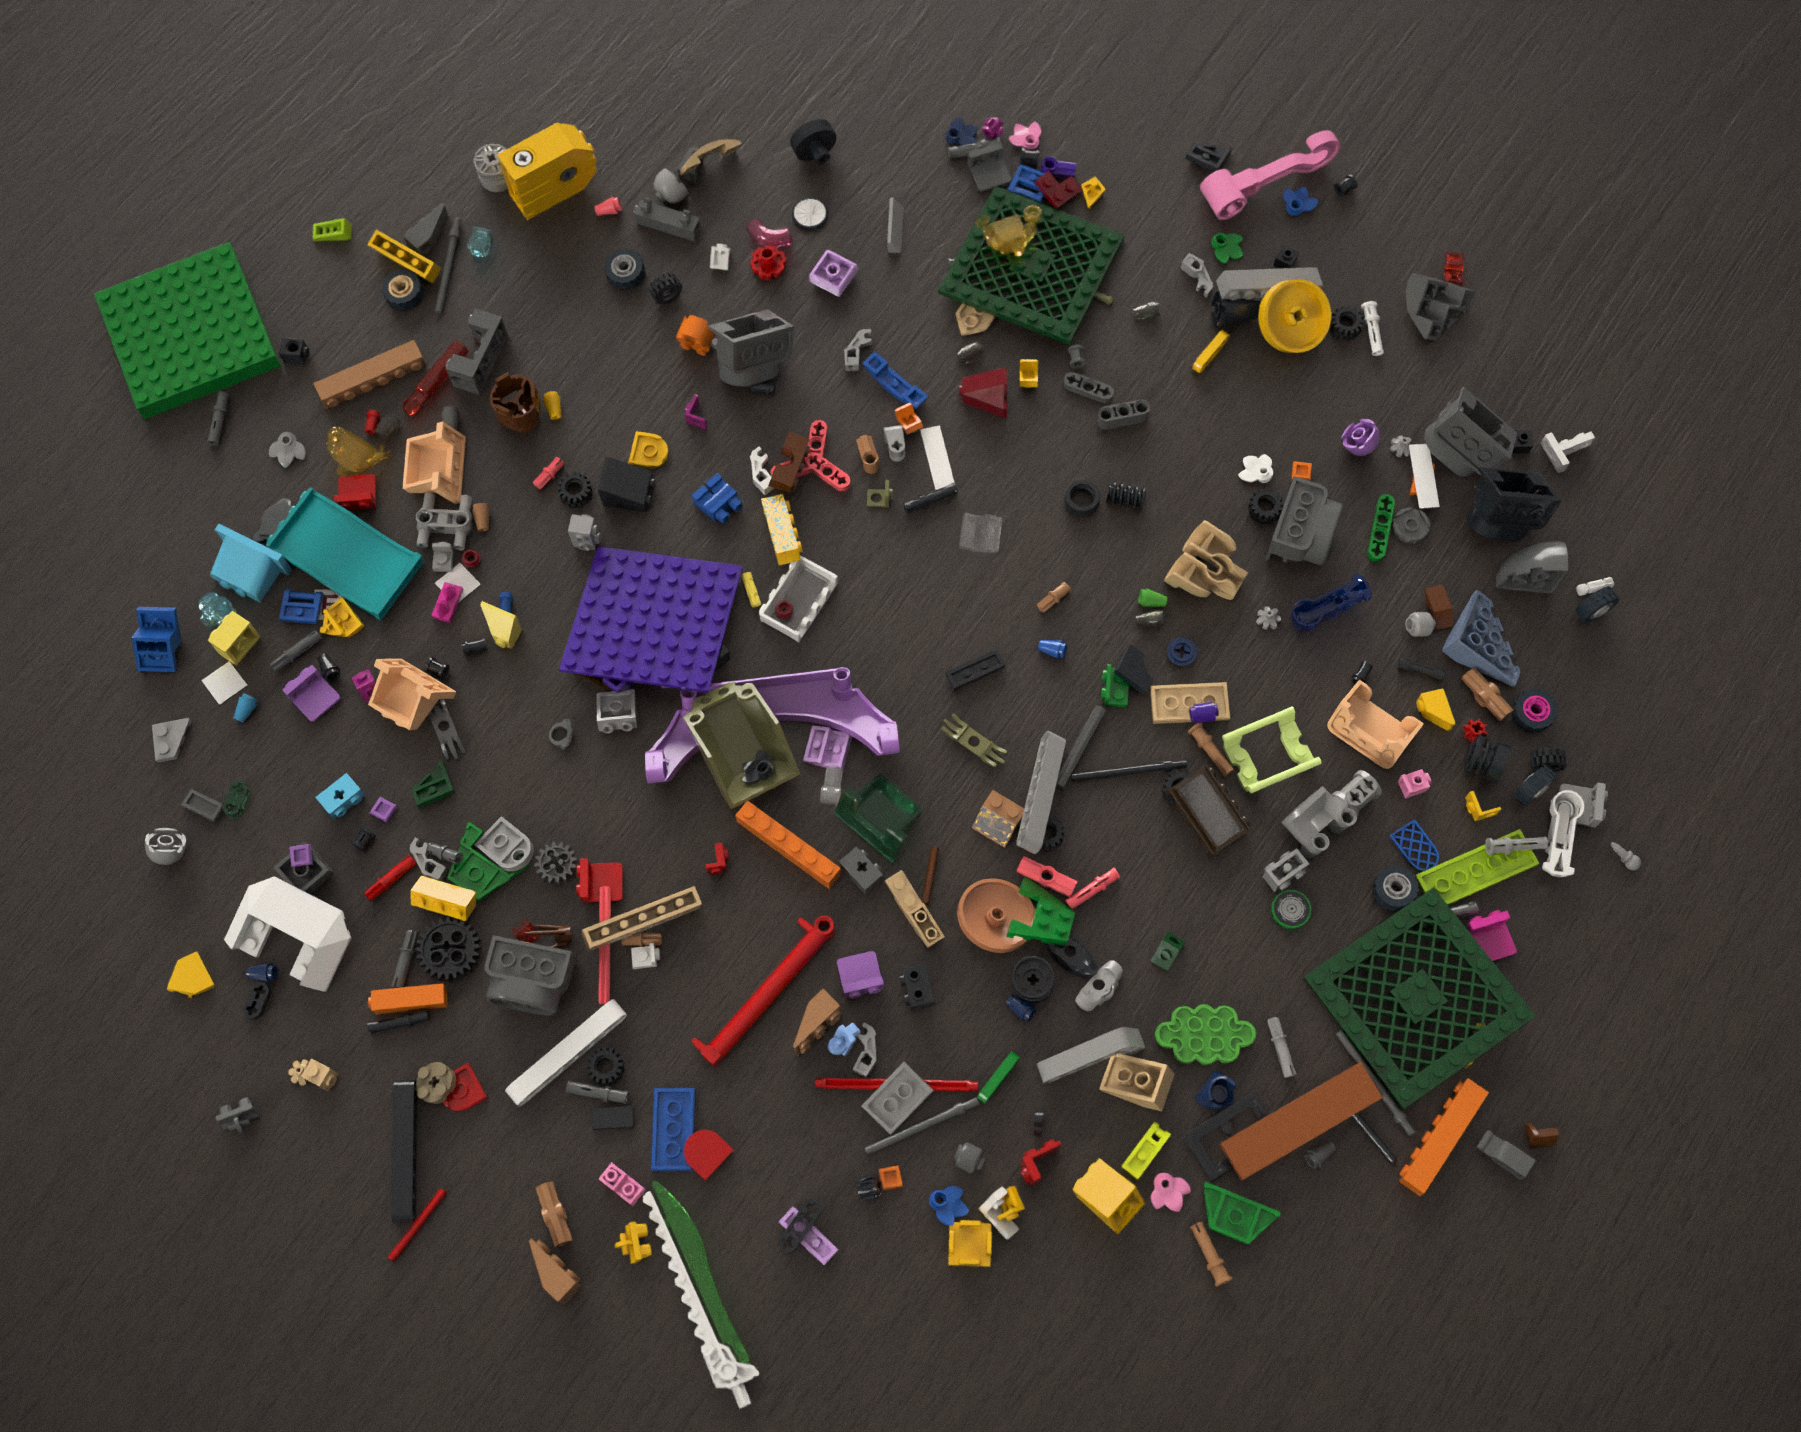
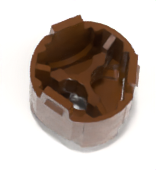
M508 373L495 379L496 385L492 388L490 403L497 421L509 429L522 433L536 428L539 425V416H541V400L536 385L527 377L520 375L509 376ZM514 391L518 392V395L511 400L502 399Z

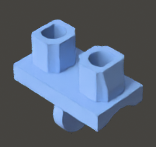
M854 1023L847 1027L843 1024L838 1027L834 1037L828 1043V1049L832 1054H842L844 1057L849 1054L856 1041L855 1037L860 1034V1030Z

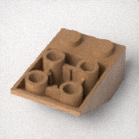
M824 989L808 1002L793 1045L797 1056L800 1053H806L811 1048V1043L815 1039L819 1040L825 1035L826 1028L830 1025L834 1026L841 1019L840 1005Z
M531 1239L529 1243L543 1288L557 1302L565 1306L582 1287L578 1283L581 1279L570 1269L566 1271L564 1269L566 1264L554 1254L551 1256L549 1254L551 1250L540 1240L535 1242Z

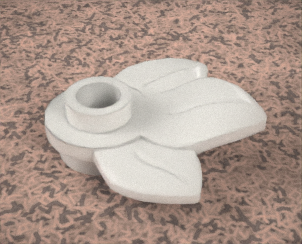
M1263 454L1259 459L1255 456L1243 458V464L1246 469L1239 473L1238 477L1246 482L1258 480L1261 483H1267L1271 480L1273 469L1271 468L1272 460L1269 456Z

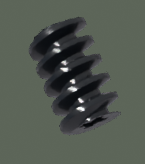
M1114 480L1109 487L1106 503L1111 498L1112 504L1119 500V506L1126 502V506L1129 508L1131 503H1133L1134 509L1140 505L1142 511L1146 497L1145 487L1138 491V486L1135 485L1133 490H1131V484L1124 488L1123 482L1117 486Z

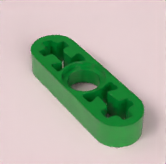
M1012 1051L978 1094L977 1099L984 1104L988 1102L1019 1061L1020 1057Z

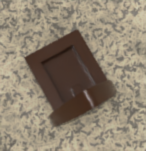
M1525 1123V1131L1531 1149L1556 1145L1559 1137L1557 1128L1536 1130L1532 1123Z

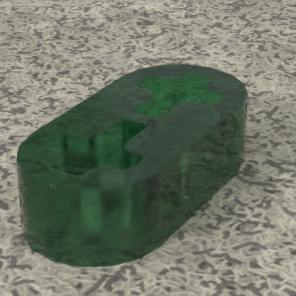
M236 781L232 783L223 803V811L230 818L238 817L244 809L250 792L249 787L244 782ZM236 789H243V792H236ZM234 805L237 807L236 810H229V807Z

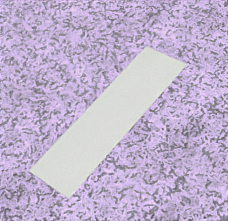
M940 426L920 429L935 490L954 483Z
M1426 444L1409 445L1419 508L1440 507L1430 450Z

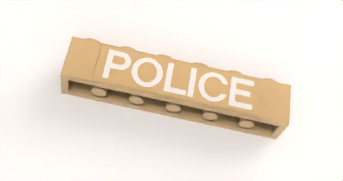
M695 886L587 927L582 930L581 935L588 952L698 910L702 903Z

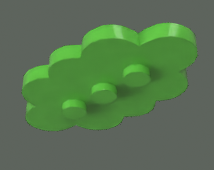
M1202 1004L1194 1010L1187 1006L1175 1009L1171 1015V1021L1158 1025L1154 1037L1159 1046L1172 1049L1173 1056L1178 1062L1190 1064L1196 1060L1200 1064L1207 1066L1216 1060L1225 1064L1234 1062L1240 1054V1048L1249 1047L1254 1042L1256 1030L1251 1023L1238 1021L1237 1013L1230 1006H1219L1214 1010L1211 1006Z

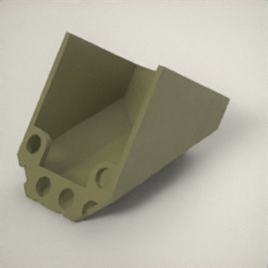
M728 682L722 687L694 699L691 704L693 708L690 712H686L683 717L730 809L740 806L742 803L800 775L779 721L753 683H745L743 686H740L735 682ZM759 750L769 753L771 763L775 768L773 775L768 779H760L755 783L748 784L743 782L742 779L746 773L742 764L755 761Z

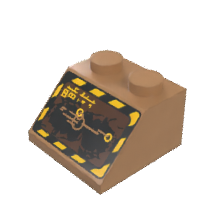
M992 790L984 802L972 829L1005 848L1021 824L1024 808Z

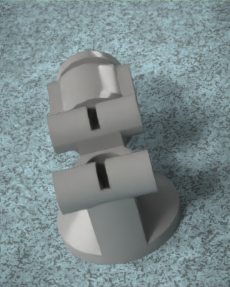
M1358 770L1353 775V780L1342 790L1335 791L1332 795L1321 786L1295 808L1281 823L1302 845V855L1306 858H1313L1329 847V838L1325 834L1319 833L1325 826L1328 825L1329 830L1333 833L1343 832L1355 824L1359 811L1372 799H1377L1381 796L1382 790L1370 774ZM1369 782L1371 784L1370 787L1368 788V786L1365 783Z

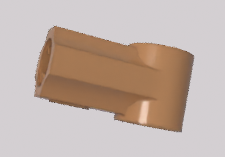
M868 435L860 436L856 443L863 462V468L865 472L874 474L879 470L880 465L872 437Z

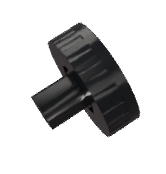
M816 119L800 126L792 134L790 145L798 159L803 161L815 160L816 163L824 164L830 159L829 151L834 147L837 135L829 121Z

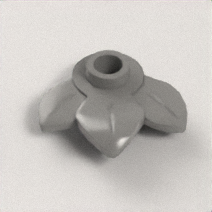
M283 432L278 437V441L270 446L269 457H278L279 463L284 468H287L292 463L294 457L305 460L306 451L303 444L297 442L294 434ZM289 438V443L285 444L284 439Z

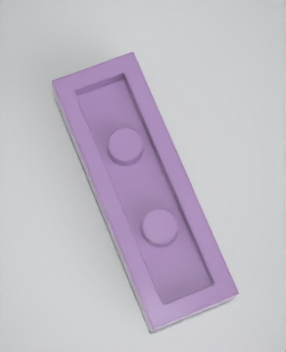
M792 1207L779 1223L787 1229L798 1211ZM799 1220L795 1223L794 1229L797 1232H803L806 1229V1223ZM812 1226L801 1242L824 1266L838 1251L814 1226ZM790 1230L789 1233L797 1240H799L800 1237L796 1236L792 1232V1230Z

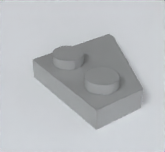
M189 718L152 725L155 760L158 763L178 758L180 747L186 738L185 732L187 727L191 725Z

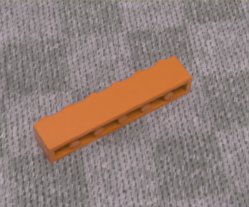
M746 801L735 815L737 823L829 890L841 876V868L749 801Z
M1469 1078L1457 1083L1453 1089L1456 1092L1452 1099L1449 1097L1443 1105L1444 1112L1442 1115L1438 1114L1433 1120L1432 1124L1434 1127L1432 1131H1427L1421 1139L1424 1142L1421 1148L1417 1147L1410 1156L1413 1159L1409 1166L1405 1164L1399 1173L1402 1176L1399 1182L1419 1196L1426 1192L1489 1093Z

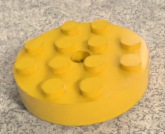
M1304 279L1285 280L1277 283L1265 294L1259 308V326L1264 338L1272 347L1286 353H1300L1313 349L1324 339L1331 323V308L1327 296L1319 286ZM1293 313H1296L1297 315L1296 320L1294 319Z

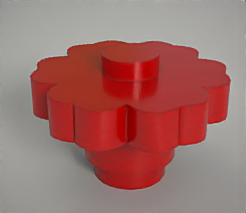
M767 245L765 248H757L753 252V259L750 261L753 273L759 274L760 279L771 280L772 277L779 278L785 272L786 257L784 252L778 251L776 246Z

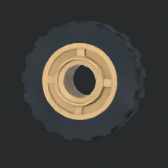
M399 269L391 272L383 281L382 293L392 308L406 311L407 309H413L422 301L424 287L418 276L412 271Z

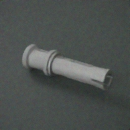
M1503 837L1502 839L1495 840L1487 838L1485 841V849L1488 856H1492L1494 853H1504L1507 855L1512 851L1548 848L1546 837L1523 839Z

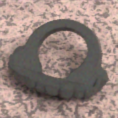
M568 718L553 725L549 731L550 742L562 750H565L573 739V724ZM559 727L567 729V737L563 740L555 741L553 739L555 729Z

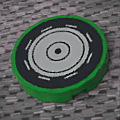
M1286 890L1280 892L1275 897L1271 905V914L1274 921L1283 928L1294 930L1301 928L1309 920L1311 905L1309 899L1303 893L1297 890Z

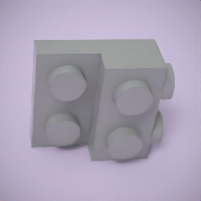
M635 689L620 693L615 691L597 693V724L599 731L612 733L618 729L631 731L633 728H637Z

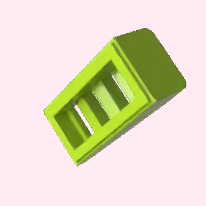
M345 218L313 224V240H350L352 226Z

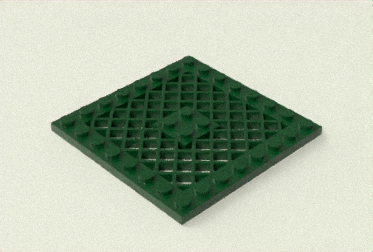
M995 186L939 287L938 294L1070 345L1124 240V235ZM1011 213L1013 217L1006 219L1004 215ZM1028 220L1029 224L1022 225L1020 221ZM1016 223L1017 227L1010 228V224ZM1004 226L1006 230L999 232L997 228ZM1044 226L1045 230L1038 232L1037 227ZM1032 229L1033 233L1027 235L1025 231ZM1060 232L1061 236L1055 238L1053 234ZM1021 233L1022 236L1015 238L1013 234ZM1048 235L1050 239L1043 241L1041 237ZM1009 236L1011 240L1003 241L1002 237ZM1076 238L1077 242L1071 244L1069 240ZM997 239L999 243L992 245L990 241ZM1037 239L1038 243L1031 244L1030 240ZM1065 242L1066 246L1059 247L1058 243ZM1092 244L1094 248L1087 250L1085 246ZM1053 245L1054 249L1048 251L1046 247ZM1014 246L1015 249L1008 251L1007 247ZM1081 248L1082 252L1075 253L1074 249ZM1002 249L1004 253L996 254L995 250ZM1069 251L1071 255L1064 257L1062 253ZM990 252L992 256L985 258L983 254ZM1085 257L1087 262L1080 263L1079 259ZM1007 258L1008 263H1000V260ZM1074 261L1076 265L1069 267L1067 262ZM995 262L997 266L990 268L988 263ZM1062 264L1064 268L1057 270L1056 266ZM983 265L985 269L978 271L976 267ZM1009 269L1008 274L1004 270ZM1079 270L1081 275L1073 276L1072 272ZM1000 271L1001 276H993L992 273ZM1067 274L1069 278L1062 280L1061 275ZM982 276H989L990 279L982 281ZM1056 277L1057 282L1050 283L1049 279ZM1016 278L1018 282L1011 284L1009 279ZM977 279V283L970 284L969 280ZM1004 281L1006 285L999 287L997 283ZM1032 284L1034 288L1027 290L1025 286ZM1072 284L1074 288L1067 290L1065 285ZM993 285L994 289L987 291L986 286ZM1021 287L1022 292L1015 294L1013 289ZM1060 287L1062 291L1055 293L1054 289ZM1049 290L1051 295L1043 296L1042 292ZM1003 292H1010L1011 295L1003 297ZM1037 294L1039 298L1032 300L1030 296ZM1025 297L1027 302L1020 304L1018 299ZM1065 297L1067 301L1060 303L1058 299ZM1053 300L1055 305L1048 307L1047 302ZM1035 305H1043L1044 308L1036 310ZM1058 310L1060 315L1053 316L1051 312Z
M1434 887L1304 976L1305 981L1403 1110L1536 1018V1015ZM1419 924V931L1410 930ZM1423 924L1434 925L1433 934L1422 932ZM1437 927L1444 934V936L1436 935ZM1403 935L1402 943L1394 942L1395 939ZM1406 936H1418L1417 945L1406 944ZM1421 937L1432 939L1431 948L1420 946ZM1435 939L1446 941L1445 950L1434 948ZM1450 943L1457 952L1449 951ZM1387 946L1386 954L1377 953L1382 948ZM1390 946L1401 947V955H1389ZM1405 948L1416 950L1415 959L1404 957ZM1419 951L1430 952L1429 961L1418 960ZM1434 953L1445 955L1444 964L1433 962ZM1448 955L1459 957L1458 966L1447 964ZM1371 957L1370 965L1361 964ZM1374 957L1385 959L1384 968L1373 966ZM1462 959L1470 968L1462 967ZM1388 960L1400 961L1399 970L1389 969ZM1403 962L1414 963L1413 973L1402 971ZM1417 964L1428 966V973L1423 969L1416 973ZM1432 967L1443 968L1442 977L1431 976ZM1353 968H1355L1354 976L1345 975ZM1358 968L1369 970L1368 979L1357 977ZM1446 969L1457 971L1456 980L1445 978ZM1372 970L1383 972L1382 981L1371 980ZM1461 972L1472 973L1471 982L1460 981ZM1387 973L1398 975L1397 984L1386 982ZM1401 975L1410 977L1400 984ZM1475 975L1482 982V984L1474 983ZM1337 979H1339L1338 987L1334 984ZM1342 979L1353 981L1352 990L1341 989ZM1433 981L1441 982L1440 990ZM1356 982L1367 983L1366 993L1355 991ZM1445 983L1455 984L1454 994L1443 992ZM1370 984L1382 986L1381 994H1370ZM1459 985L1470 987L1469 996L1458 994ZM1385 987L1394 988L1390 991L1392 997L1384 996ZM1474 988L1485 990L1484 999L1473 997ZM1488 991L1496 1001L1487 999ZM1343 994L1351 995L1350 1004ZM1354 995L1365 997L1364 1006L1353 1005ZM1445 997L1454 998L1453 1008L1444 1006L1448 1003ZM1368 998L1380 1000L1379 1008L1367 1007ZM1457 999L1468 1001L1467 1010L1456 1008ZM1383 1000L1394 1002L1393 1011L1382 1010ZM1472 1002L1483 1003L1482 1013L1471 1011ZM1397 1003L1404 1011V1013L1396 1012ZM1487 1004L1498 1006L1497 1015L1486 1014ZM1502 1008L1505 1013L1500 1016ZM1355 1010L1363 1011L1362 1019ZM1441 1010L1452 1012L1451 1022L1440 1020ZM1437 1011L1436 1019L1427 1018L1429 1015ZM1366 1012L1377 1013V1023L1365 1021ZM1381 1014L1392 1016L1391 1025L1380 1024ZM1455 1014L1467 1015L1466 1024L1456 1023ZM1470 1016L1481 1017L1480 1027L1469 1025ZM1395 1017L1406 1018V1027L1394 1026ZM1485 1018L1494 1019V1021L1484 1027ZM1410 1020L1414 1026L1421 1022L1420 1030L1409 1029ZM1424 1023H1435V1033L1423 1031ZM1439 1024L1450 1026L1449 1036L1438 1034ZM1367 1026L1376 1027L1375 1036ZM1454 1027L1465 1029L1464 1038L1453 1036ZM1379 1028L1390 1030L1389 1039L1378 1038ZM1468 1030L1478 1031L1468 1038ZM1393 1032H1405L1404 1042L1392 1040ZM1408 1033L1419 1035L1418 1044L1407 1043ZM1423 1036L1434 1038L1433 1047L1422 1045ZM1437 1038L1448 1040L1447 1050L1436 1048ZM1452 1041L1462 1042L1451 1050ZM1380 1043L1388 1044L1387 1052L1384 1050ZM1391 1046H1403L1402 1056L1391 1054ZM1406 1047L1417 1049L1416 1058L1405 1057ZM1421 1050L1432 1052L1431 1061L1420 1059ZM1436 1052L1445 1054L1435 1061ZM1392 1059L1401 1060L1400 1069ZM1404 1061L1416 1063L1414 1073L1403 1071ZM1419 1064L1429 1065L1418 1073Z

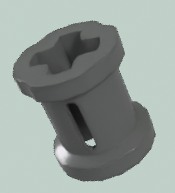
M1070 346L1068 348L1071 356L1070 367L1075 369L1084 367L1086 360L1083 358V346Z

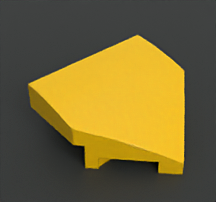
M341 597L327 610H323L325 615L323 627H320V633L350 638L365 626L347 600Z
M197 952L177 961L167 991H176L192 998L193 995L195 996L214 988V983Z

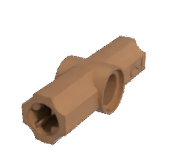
M1476 668L1469 670L1461 678L1473 691L1476 701L1481 706L1487 707L1499 721H1503L1513 712V709L1500 696L1501 693L1494 683L1488 682Z
M553 1181L536 1187V1192L542 1206L541 1213L546 1226L549 1227L554 1246L560 1247L569 1244L573 1240L566 1222L567 1215L562 1202L559 1201Z

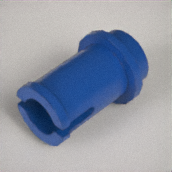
M501 592L499 596V609L511 613V604L514 597H512L510 592Z

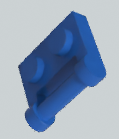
M1020 164L1008 191L1042 203L1044 195L1034 182L1045 173ZM1020 184L1026 186L1028 188L1039 191V193L1035 194L1033 192L1017 187V185Z
M285 589L279 620L281 622L318 624L321 605L324 601V593L318 591L316 593L293 592L292 590ZM292 599L312 600L314 601V603H297L290 601Z

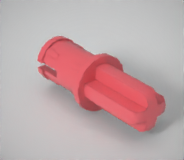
M555 457L547 468H543V472L533 481L536 488L542 489L565 466L563 461L556 465L560 458Z

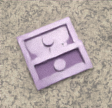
M812 725L803 761L815 766L843 771L852 736L845 732L833 731L830 727Z

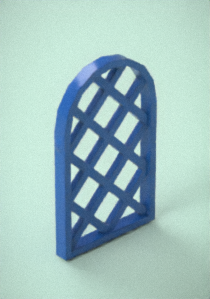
M1415 819L1389 836L1414 869L1424 872L1438 864L1439 852ZM1412 824V830L1406 829V827ZM1400 831H1402V832H1401V837L1395 835V834L1399 833ZM1404 831L1411 832L1410 839L1403 837ZM1414 833L1421 834L1420 841L1413 839ZM1403 840L1410 841L1409 848L1402 846ZM1412 842L1419 843V850L1412 849ZM1422 844L1429 845L1428 852L1421 850ZM1411 851L1418 852L1417 859L1410 857ZM1421 853L1428 855L1427 861L1420 860ZM1430 855H1431V856H1436V862H1435V863H1434V862H1429V861H1430ZM1419 862L1425 863L1426 869L1419 868Z

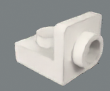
M717 244L716 247L712 246L711 269L728 270L731 249L727 248V245Z
M650 943V946L631 948L633 969L657 967V960H660V950L655 947L654 943Z

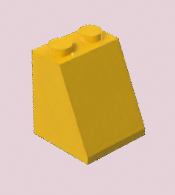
M1100 1158L1089 1167L1088 1172L1083 1178L1077 1180L1072 1189L1077 1198L1117 1234L1123 1230L1145 1204L1137 1188Z

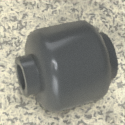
M968 1142L964 1145H959L953 1158L956 1160L955 1165L968 1173L975 1172L976 1168L980 1170L985 1161V1158L982 1157L983 1150Z

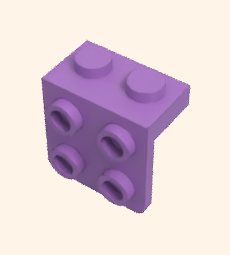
M313 665L302 670L300 675L296 679L289 681L283 689L286 696L311 722L316 721L340 700L339 694L323 679Z
M874 951L837 960L845 998L854 999L860 997L861 994H875L884 989L883 979Z

